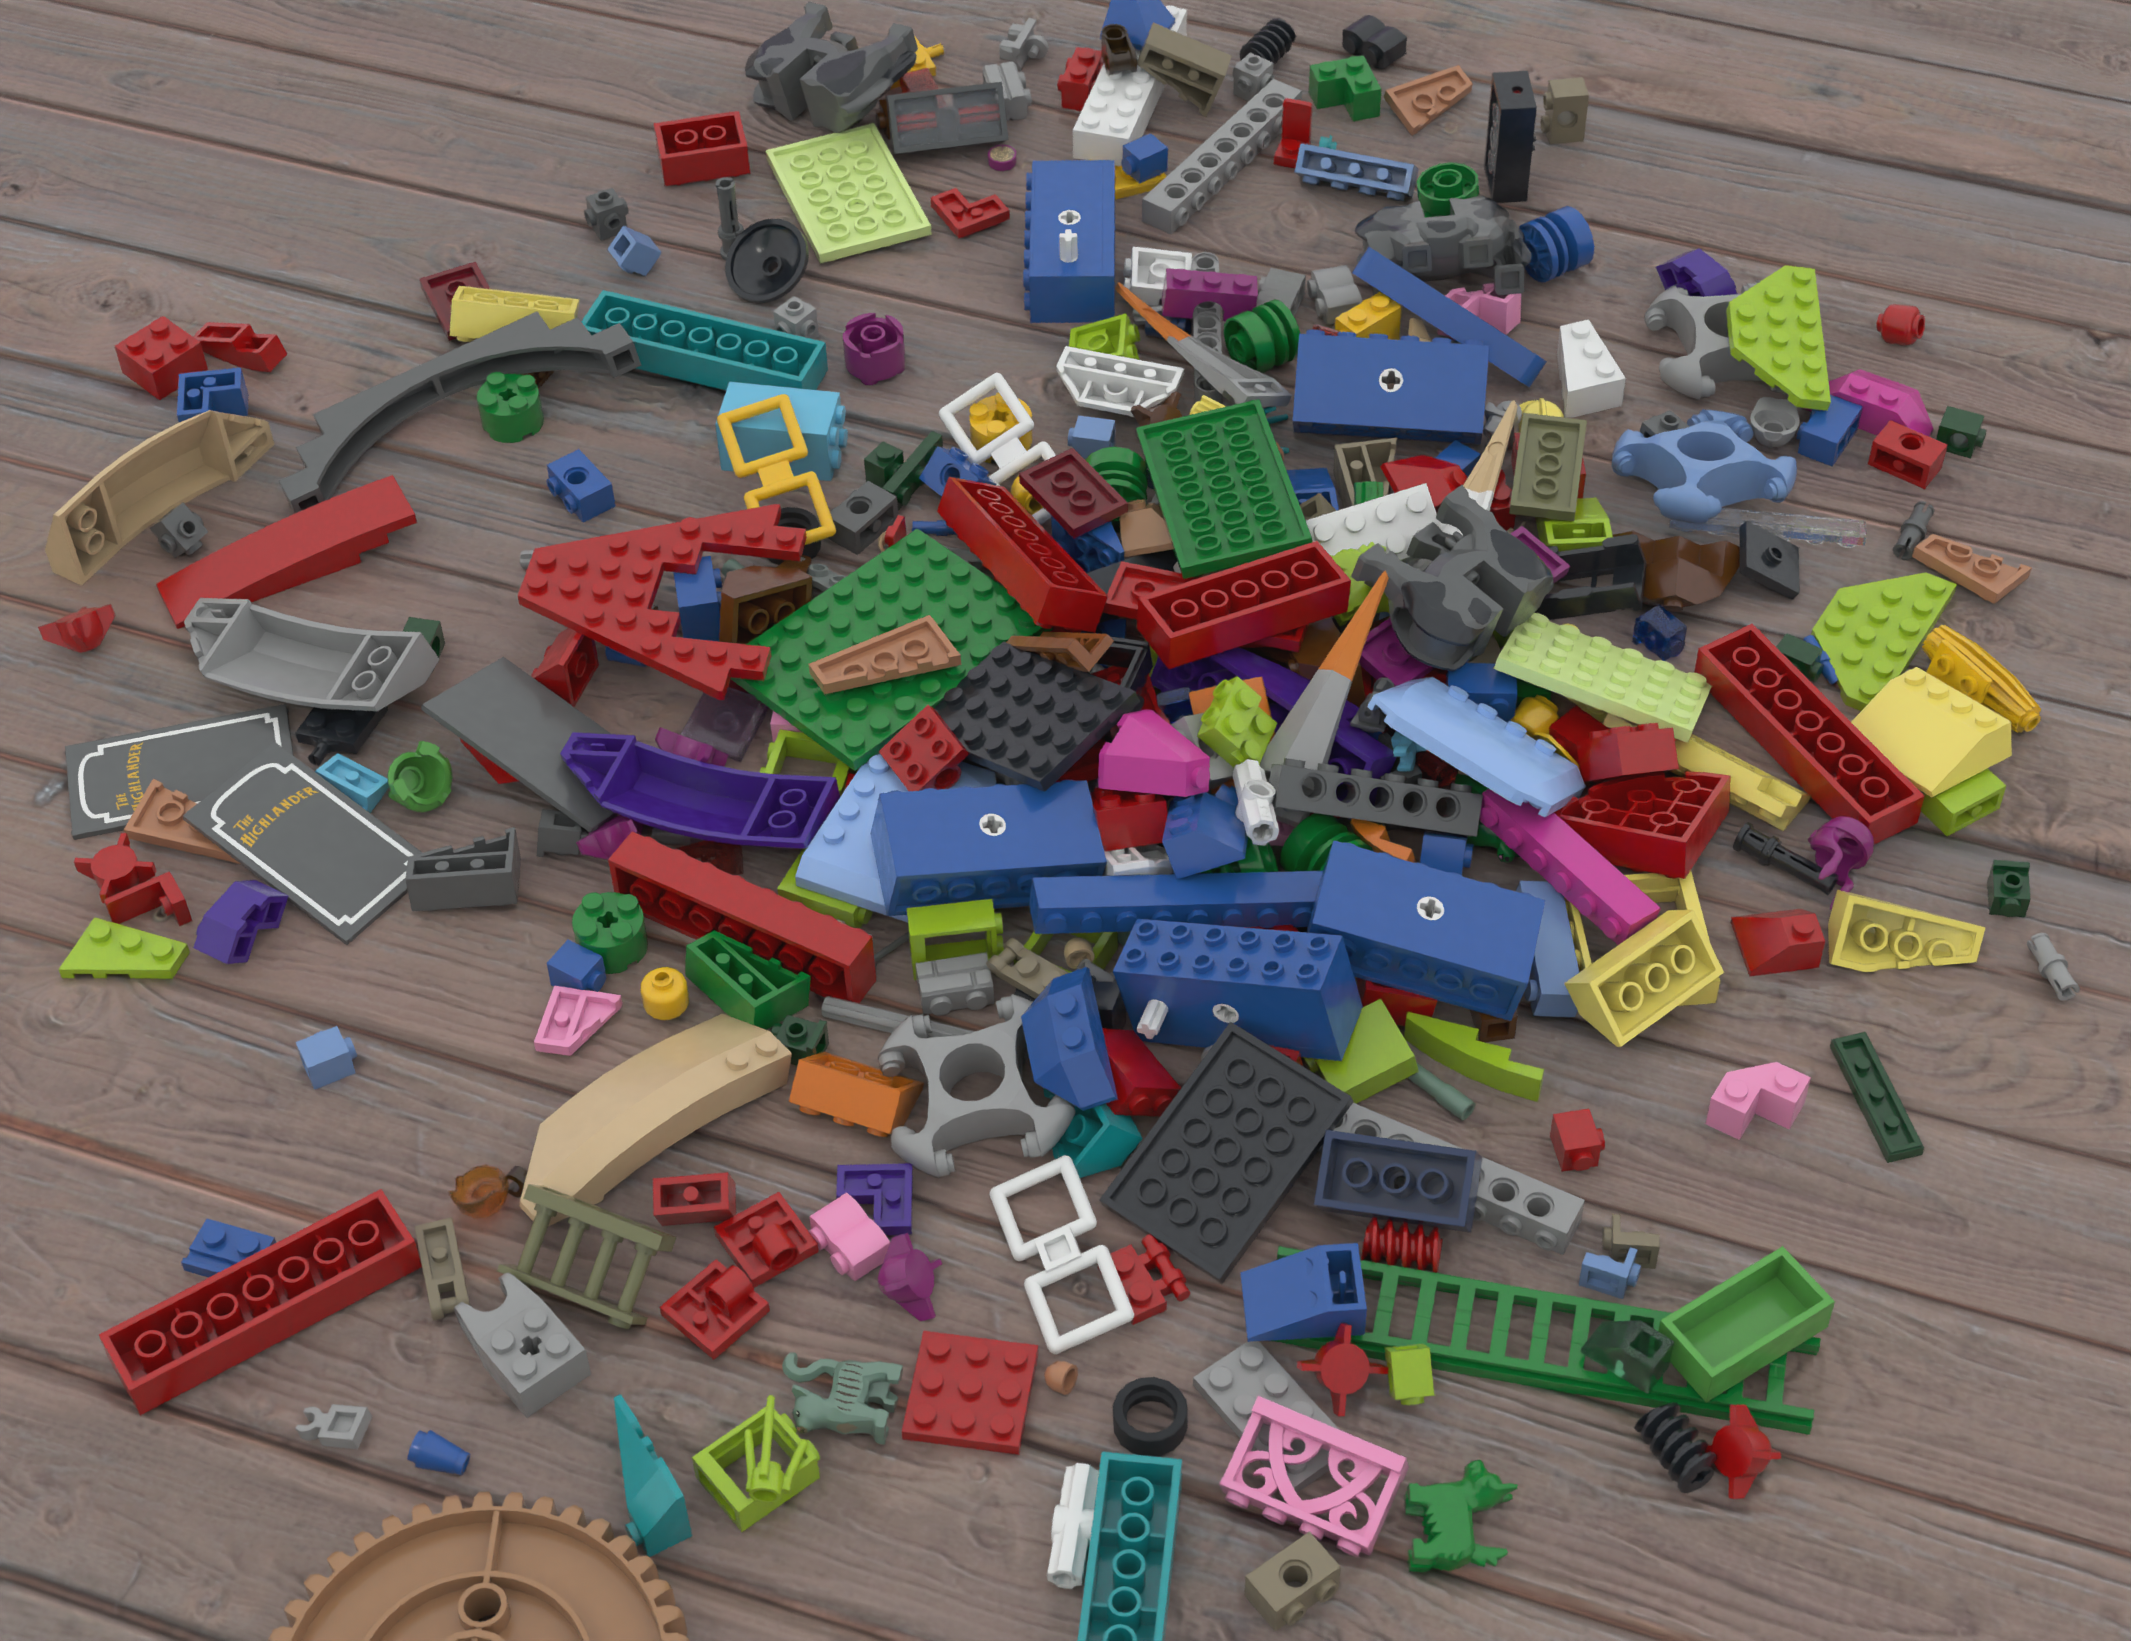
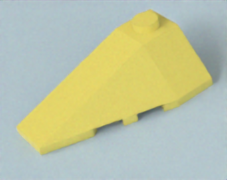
M1837 890L1828 922L1829 963L1862 972H1874L1893 968L1907 969L1926 965L1940 966L1977 962L1985 927Z

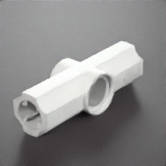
M1246 759L1243 763L1235 765L1232 774L1239 801L1235 814L1239 820L1244 822L1246 835L1252 839V843L1265 846L1268 842L1276 840L1279 833L1272 803L1276 790L1273 785L1267 782L1265 771L1259 766L1258 761Z
M1076 1463L1071 1467H1066L1060 1505H1056L1051 1532L1053 1545L1047 1579L1060 1588L1072 1589L1075 1586H1080L1084 1578L1099 1471L1092 1468L1089 1464Z

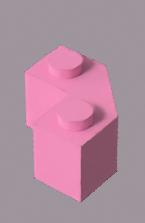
M1494 283L1484 284L1483 290L1466 292L1465 287L1452 289L1445 295L1505 335L1520 323L1521 294L1497 295ZM1438 329V335L1449 337L1451 340L1457 341L1449 335H1447L1446 333H1444L1443 331H1441L1440 329Z
M1778 1062L1727 1072L1711 1097L1706 1125L1739 1140L1755 1114L1790 1129L1805 1103L1811 1077Z

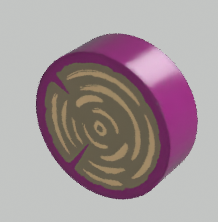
M996 145L988 151V164L995 170L1007 171L1012 169L1017 163L1016 150L1009 145Z

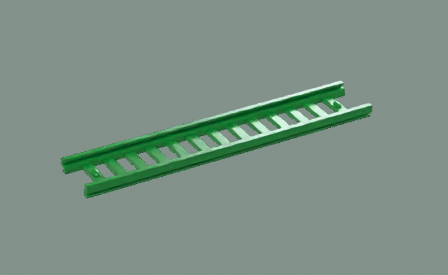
M1279 1246L1277 1260L1304 1250ZM1360 1260L1363 1278L1382 1281L1373 1333L1365 1332V1335L1351 1336V1343L1362 1349L1367 1358L1386 1361V1347L1425 1344L1430 1348L1431 1366L1435 1370L1653 1408L1677 1402L1681 1407L1679 1411L1681 1413L1730 1421V1404H1745L1757 1426L1810 1435L1814 1410L1782 1404L1787 1353L1769 1363L1766 1401L1742 1397L1743 1379L1727 1389L1726 1394H1719L1710 1401L1705 1402L1688 1382H1686V1387L1663 1384L1666 1357L1655 1344L1660 1320L1670 1315V1312ZM1398 1284L1420 1288L1411 1340L1388 1336ZM1436 1291L1459 1295L1450 1347L1427 1343ZM1474 1297L1497 1301L1489 1353L1466 1349ZM1513 1304L1536 1308L1528 1360L1505 1356ZM1552 1311L1575 1314L1568 1367L1544 1363ZM1591 1317L1614 1321L1607 1374L1583 1370ZM1630 1324L1653 1328L1646 1380L1623 1377ZM1335 1337L1270 1341L1320 1349L1329 1341H1333ZM1811 1337L1790 1351L1817 1356L1821 1338Z

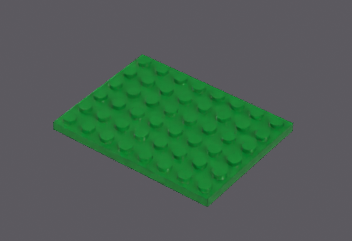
M917 528L747 643L746 645L771 648V660L764 681L731 677V680L856 771L866 764L872 756L880 754L879 750L928 704L934 708L944 700L945 693L957 687L959 682L967 676L968 672L991 654L995 647L999 646L1002 642H1007L1011 636L1039 637L1043 631L1051 632L1053 627L1047 629L1036 625L1033 622L1034 619L1028 612L1020 608L1019 602L1007 593L1008 590ZM928 615H931L961 655V665L828 694L823 693L809 671V664Z

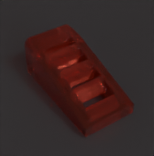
M705 840L675 848L694 859L701 858V862L711 863L717 869L731 875L744 874L741 845Z

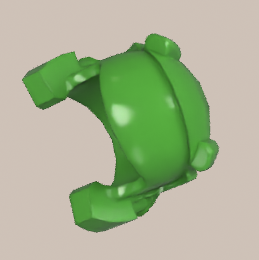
M420 741L416 752H406L395 758L387 774L390 787L389 798L416 812H428L442 806L452 791L453 773L449 759L439 752L440 747L430 742Z

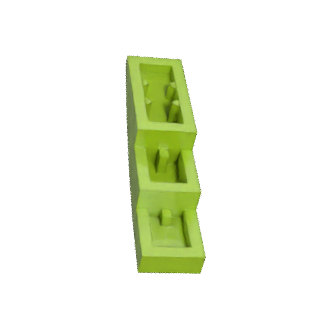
M1411 1012L1407 1013L1404 1033L1405 1040L1433 1060L1479 1083L1508 1094L1538 1102L1542 1089L1544 1069L1510 1061L1511 1049L1478 1041L1479 1029Z

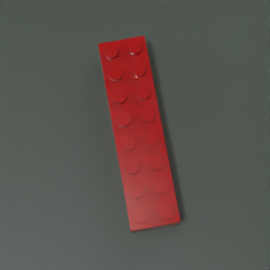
M949 477L937 512L946 521L945 524L957 533V537L966 543L970 548V552L976 555L982 561V565L992 572L995 580L1000 582L1008 590L1007 593L1019 602L1020 608L1028 612L1034 619L1033 622L1047 629L1059 626L1073 633H1081L1082 630L1095 632L1108 595L1005 487Z
M1749 624L1698 648L1694 673H1698L1707 679L1706 682L1712 686L1710 690L1712 696L1832 819L1848 816L1860 821L1870 830L1874 845L1918 823L1925 796L1753 624Z
M633 831L608 859L614 892L635 896L643 911V916L695 940L715 930L753 948V954L767 961L774 958L781 961V967L797 975L801 971L810 975V991L825 998L831 996L860 1003L877 981L873 939L871 935L860 928L850 927L837 921L830 915L820 914L798 901L793 902L777 895L771 889L756 886L747 882L741 876L731 875L717 869L711 863L701 862L688 856L681 850H674L658 843L651 837H644Z
M379 1189L98 1335L113 1368L137 1411L142 1415L422 1267L415 1240L382 1189Z

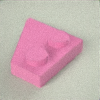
M554 986L534 1040L535 1050L571 1056L621 1009V995Z

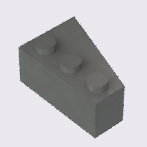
M516 828L506 829V835L486 841L484 836L474 838V844L453 850L452 845L409 856L405 880L412 911L517 904L521 856Z

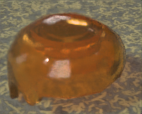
M484 1164L472 1167L462 1176H457L455 1178V1190L448 1191L450 1198L462 1214L474 1219L491 1217L499 1212L506 1202L509 1193V1180L499 1168Z

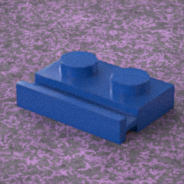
M207 1218L189 1248V1255L187 1258H183L181 1264L184 1271L209 1278L275 1244L276 1240L272 1236Z

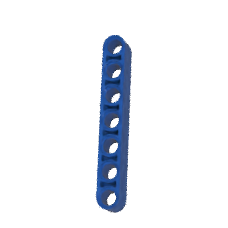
M1370 247L1367 248L1352 272L1461 344H1464V340L1482 341L1483 345L1489 346L1488 361L1529 388L1547 362Z

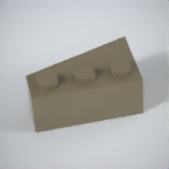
M1153 22L1140 52L1137 65L1163 85L1168 83L1179 92L1178 96L1184 101L1190 100L1200 108L1199 113L1206 117L1225 78L1232 55Z
M1397 438L1335 445L1333 474L1343 509L1354 506V483L1383 482V496L1390 494L1391 485L1380 466L1383 463L1395 461Z

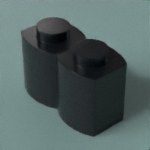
M1365 15L1343 29L1342 46L1348 53L1354 56L1364 55L1367 63L1373 67L1384 69L1406 54L1407 37L1400 30L1391 26H1385L1378 18Z

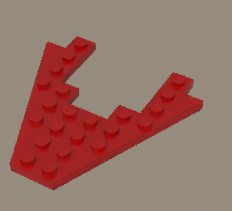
M773 504L697 519L688 517L681 522L535 548L518 592L519 605L718 700H724L731 677L765 680L771 660V648L676 637L681 623L680 612L652 610L663 573L668 571L697 574L704 551L800 561L807 539L806 529L778 526L781 506L780 504Z

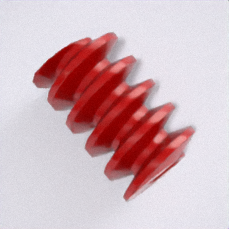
M1373 1216L1366 1227L1361 1260H1365L1367 1255L1370 1254L1372 1262L1380 1263L1383 1256H1386L1388 1265L1395 1266L1398 1259H1401L1402 1267L1410 1268L1412 1263L1416 1261L1418 1270L1425 1271L1427 1266L1431 1264L1433 1272L1438 1273L1443 1239L1440 1238L1437 1226L1433 1227L1429 1236H1425L1423 1224H1418L1412 1234L1409 1231L1407 1221H1403L1399 1230L1395 1231L1392 1219H1388L1382 1229L1379 1228L1377 1217Z

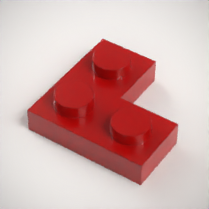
M957 188L930 197L931 207L958 239L1010 219V210L996 194L973 203H969Z

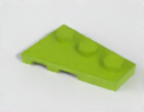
M94 917L58 970L61 978H75V974H92L93 978H107L108 974H128L130 978L173 979L189 955L190 950L187 943Z

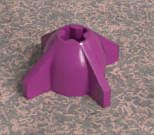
M659 727L655 738L659 749L704 763L724 767L729 754L713 748L714 746L701 743Z
M618 815L593 832H589V835L577 841L576 844L582 855L608 861L632 831L641 835L644 824Z
M908 1233L892 1237L878 1274V1285L881 1292L889 1299L897 1302L920 1322L936 1317L929 1296L934 1288L933 1270L942 1265L941 1259L929 1261L922 1251L913 1249Z

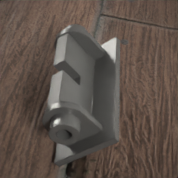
M1379 678L1375 682L1373 693H1369L1361 704L1358 712L1350 722V726L1361 728L1363 731L1370 733L1385 731L1388 725L1384 722L1386 715L1381 711L1382 709L1378 708L1371 711L1367 706L1374 694L1394 687L1393 682L1389 678Z

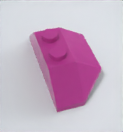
M1861 369L1829 381L1831 395L1863 406L1858 429L1878 435L1887 423L1892 420L1929 437L1933 433L1932 423L1917 389Z

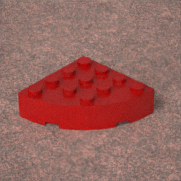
M1685 771L1684 777L1665 778L1664 772L1621 777L1589 788L1588 795L1582 798L1574 796L1563 808L1554 813L1612 865L1627 867L1636 872L1647 871L1662 874L1672 879H1685L1729 813L1731 776Z

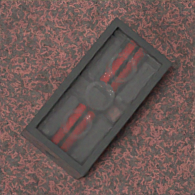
M1002 82L885 96L893 154L1009 140Z

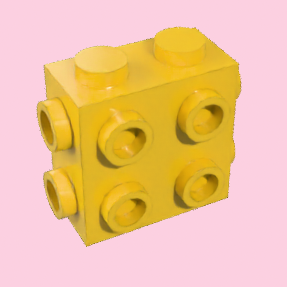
M1378 292L1335 318V336L1338 335V332H1353L1357 334L1356 337L1369 338L1370 334H1385L1388 336V339L1399 340L1402 307L1382 292Z

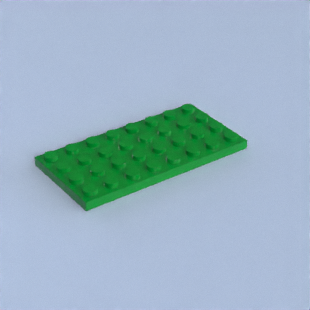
M1260 399L1136 427L1142 453L1183 579L1201 577L1207 573L1230 569L1313 542Z

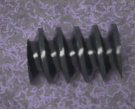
M1280 18L1268 21L1254 37L1242 46L1240 60L1244 59L1249 53L1273 62V65L1276 64L1285 53L1290 51L1292 43L1295 41L1296 35L1293 28Z
M1672 1402L1647 1412L1637 1421L1634 1429L1641 1433V1438L1645 1444L1650 1445L1653 1455L1659 1457V1463L1662 1467L1668 1469L1670 1478L1678 1482L1677 1487L1682 1493H1689L1703 1487L1712 1478L1714 1470L1711 1466L1718 1457L1715 1452L1703 1454L1708 1447V1443L1705 1439L1693 1442L1697 1438L1699 1431L1696 1427L1685 1429L1690 1419L1687 1415L1675 1417L1681 1407L1677 1402Z

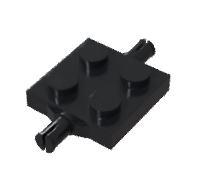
M386 706L379 711L314 707L295 732L298 743L315 747L308 756V760L313 765L317 764V766L321 765L326 755L330 752L343 751L357 754L388 711V707Z

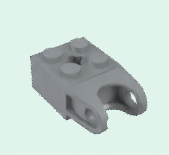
M506 1272L498 1278L501 1283L500 1287L506 1296L504 1303L500 1307L492 1311L483 1312L461 1302L453 1308L461 1328L480 1358L483 1367L523 1415L528 1418L591 1375L586 1349L539 1296L514 1275Z

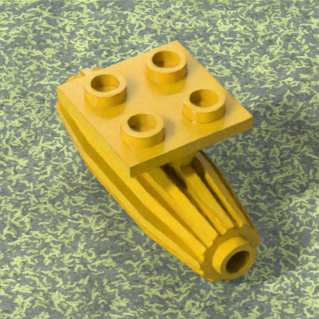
M1946 625L1936 627L1927 635L1922 649L1931 660L1926 671L1928 674L2011 721V729L2017 733H2021L2024 730L2029 732L2038 725L2041 719L2039 716L2041 712L2040 706L2017 677L1980 645Z

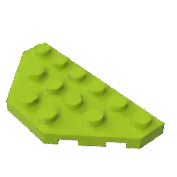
M1785 265L1729 302L1726 314L1730 355L1739 362L1745 360L1755 368L1754 374L1772 388L1778 386L1789 395L1787 400L1794 406L1827 411L1831 403L1815 269Z
M1926 572L1839 588L1813 627L1811 635L1816 638L1823 651L1831 659L1829 661L1835 669V674L1838 678L1837 684L1841 690L1840 696L1845 705L1862 711L1890 680L1905 673L1927 638V635L1931 632L1955 594L1957 584Z

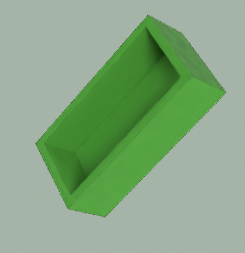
M1782 1246L1661 1319L1655 1346L1702 1399L1708 1402L1826 1329L1830 1322L1835 1301Z

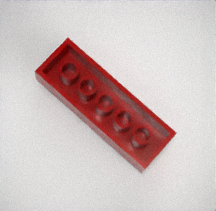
M1315 541L1138 597L1137 629L1145 640L1149 642V645L1166 667L1172 669L1347 612L1351 580L1322 545Z

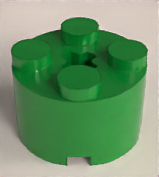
M494 372L487 376V381L477 392V403L482 428L489 433V437L502 443H517L523 441V436L531 432L532 436L538 433L543 426L544 416L539 389L534 377L531 375L503 374L501 372Z
M592 892L583 897L582 903L576 909L572 919L576 943L603 957L606 974L621 973L628 970L627 965L636 960L637 963L640 962L647 952L648 939L643 911L638 904L637 898L631 894L616 892L600 894Z

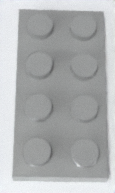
M1247 1341L1193 1377V1386L1240 1439L1250 1419L1252 1408L1258 1396L1339 1429L1259 1341ZM1262 1425L1251 1451L1269 1452L1270 1426ZM1296 1439L1291 1443V1448L1294 1452L1283 1449L1285 1455L1301 1454L1305 1450V1443L1302 1440ZM1321 1448L1314 1458L1305 1463L1297 1465L1285 1464L1289 1480L1296 1493L1330 1470L1328 1464L1329 1451ZM1260 1460L1265 1467L1271 1468L1270 1461Z

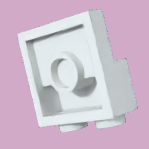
M1133 247L1131 259L1125 258L1123 276H1128L1129 278L1124 279L1123 286L1148 306H1158L1160 298L1162 299L1166 268L1192 270V253Z

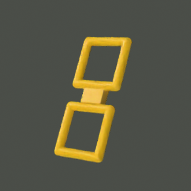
M786 394L777 395L718 415L717 423L735 475L743 478L758 473L763 487L744 494L747 509L760 507L759 501L807 486L821 527L806 531L807 539L805 545L834 536L836 527L817 474L810 471L793 476L789 462L805 458L808 455V449L789 396ZM780 408L794 448L745 463L732 424Z

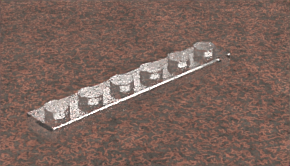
M1722 508L1716 517L1709 518L1707 523L1704 524L1669 519V528H1674L1679 532L1707 531L1716 536H1722L1726 533L1740 535V526L1747 520L1786 541L1791 539L1805 540L1807 543L1814 545L1827 542L1838 543L1842 547L1852 548L1856 545L1865 546L1867 537L1866 522L1864 520Z

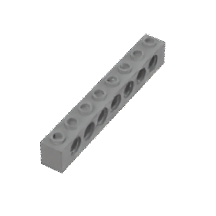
M1275 79L1269 82L1142 198V222L1169 234L1183 226L1188 218L1197 210H1200L1213 195L1218 194L1220 189L1230 179H1234L1245 165L1250 164L1260 151L1266 149L1274 138L1282 134L1283 102L1285 98L1302 101V91Z
M1355 1103L1350 1106L1333 1130L1460 1148ZM1323 1145L1319 1149L1320 1152L1323 1151ZM1482 1157L1473 1219L1477 1221L1482 1220L1500 1228L1509 1235H1517L1536 1243L1537 1246L1544 1250H1552L1564 1255L1581 1223L1585 1200ZM1397 1178L1395 1184L1401 1188L1405 1184L1406 1178Z

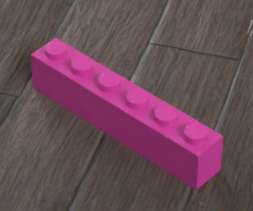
M1491 789L1483 792L1479 820L1617 945L1658 917L1661 908L1555 813L1543 817L1538 814L1541 809L1533 807L1529 804V801L1528 803L1523 802L1519 806Z

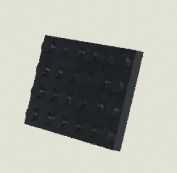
M1002 642L979 665L972 668L967 676L959 682L957 687L948 690L944 695V700L934 709L969 752L965 759L1045 792L1120 721L1123 714L1129 713L1140 700L1134 690Z
M1230 1022L1099 1201L1104 1207L1145 1234H1151L1159 1243H1164L1168 1249L1223 1284L1322 1147L1326 1130L1333 1131L1353 1104V1099L1350 1095Z

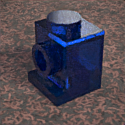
M1659 604L1635 619L1632 642L1635 645L1644 644L1650 652L1666 661L1671 657L1678 656L1683 651L1687 626Z

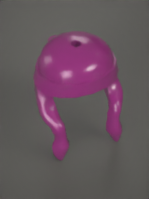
M1840 816L1824 823L1818 830H1814L1808 838L1810 848L1816 850L1815 862L1823 868L1819 874V880H1823L1833 873L1839 875L1837 884L1842 887L1840 890L1850 892L1854 888V883L1849 878L1850 870L1864 867L1874 852V840L1870 830L1854 818ZM1834 896L1833 901H1832V903H1831V905H1830V908H1829L1830 910H1832V907H1833V904H1834V900H1835V896Z

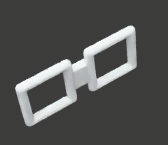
M1000 373L992 374L939 410V417L960 449L968 455L967 459L971 464H981L991 456L993 457L1000 469L990 475L989 478L997 483V486H1000L1001 483L1040 457L1046 461L1056 456L1049 444L1044 441L1028 451L1025 450L1018 438L1032 430L1034 422ZM996 388L1019 423L987 445L976 450L954 415ZM1044 508L1032 515L1040 525L1051 518V515Z
M1067 1155L1061 1156L990 1190L991 1201L1013 1258L1016 1261H1024L1039 1254L1045 1270L1028 1277L1024 1281V1287L1050 1353H1062L1126 1324L1134 1318L1133 1309L1108 1248L1104 1245H1099L1081 1253L1075 1237L1094 1229L1097 1225V1220L1071 1157ZM1062 1173L1079 1219L1024 1243L1007 1197ZM1098 1263L1116 1311L1060 1336L1042 1288Z

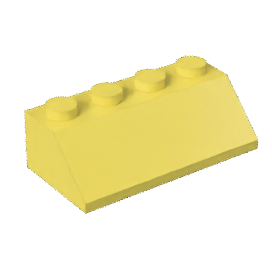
M458 286L451 304L450 336H457L459 341L471 342L536 311L551 330L578 317L579 299Z
M1667 910L1564 984L1579 1014L1616 1047H1622L1719 977L1724 971L1694 910Z

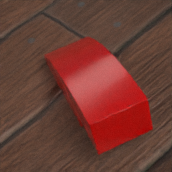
M207 322L193 336L201 342L203 352L224 362L254 371L271 372L287 355L277 334H255L250 324Z

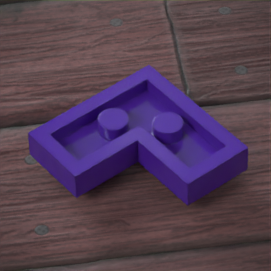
M911 1163L837 1165L836 1198L848 1193L858 1204H874L873 1221L881 1228L885 1235H901L904 1233L912 1235L913 1166Z

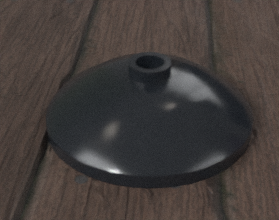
M765 219L747 227L734 240L726 257L725 273L732 290L744 300L753 303L772 302L788 294L799 283L807 268L809 249L804 235L795 225L782 219Z

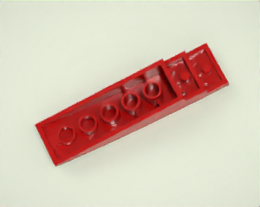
M391 475L340 494L264 527L158 582L156 586L176 628L179 629L185 627L184 620L199 598L249 599L250 602H254L361 563L360 553L388 544L387 534L416 524V516L394 476Z

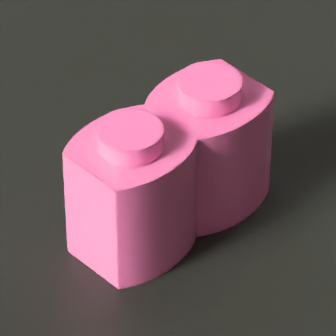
M845 1193L809 1216L811 1225L809 1233L818 1243L819 1250L824 1248L831 1254V1262L839 1274L844 1275L846 1273L852 1280L856 1281L883 1264L890 1241L881 1228L867 1216L862 1207L848 1193Z

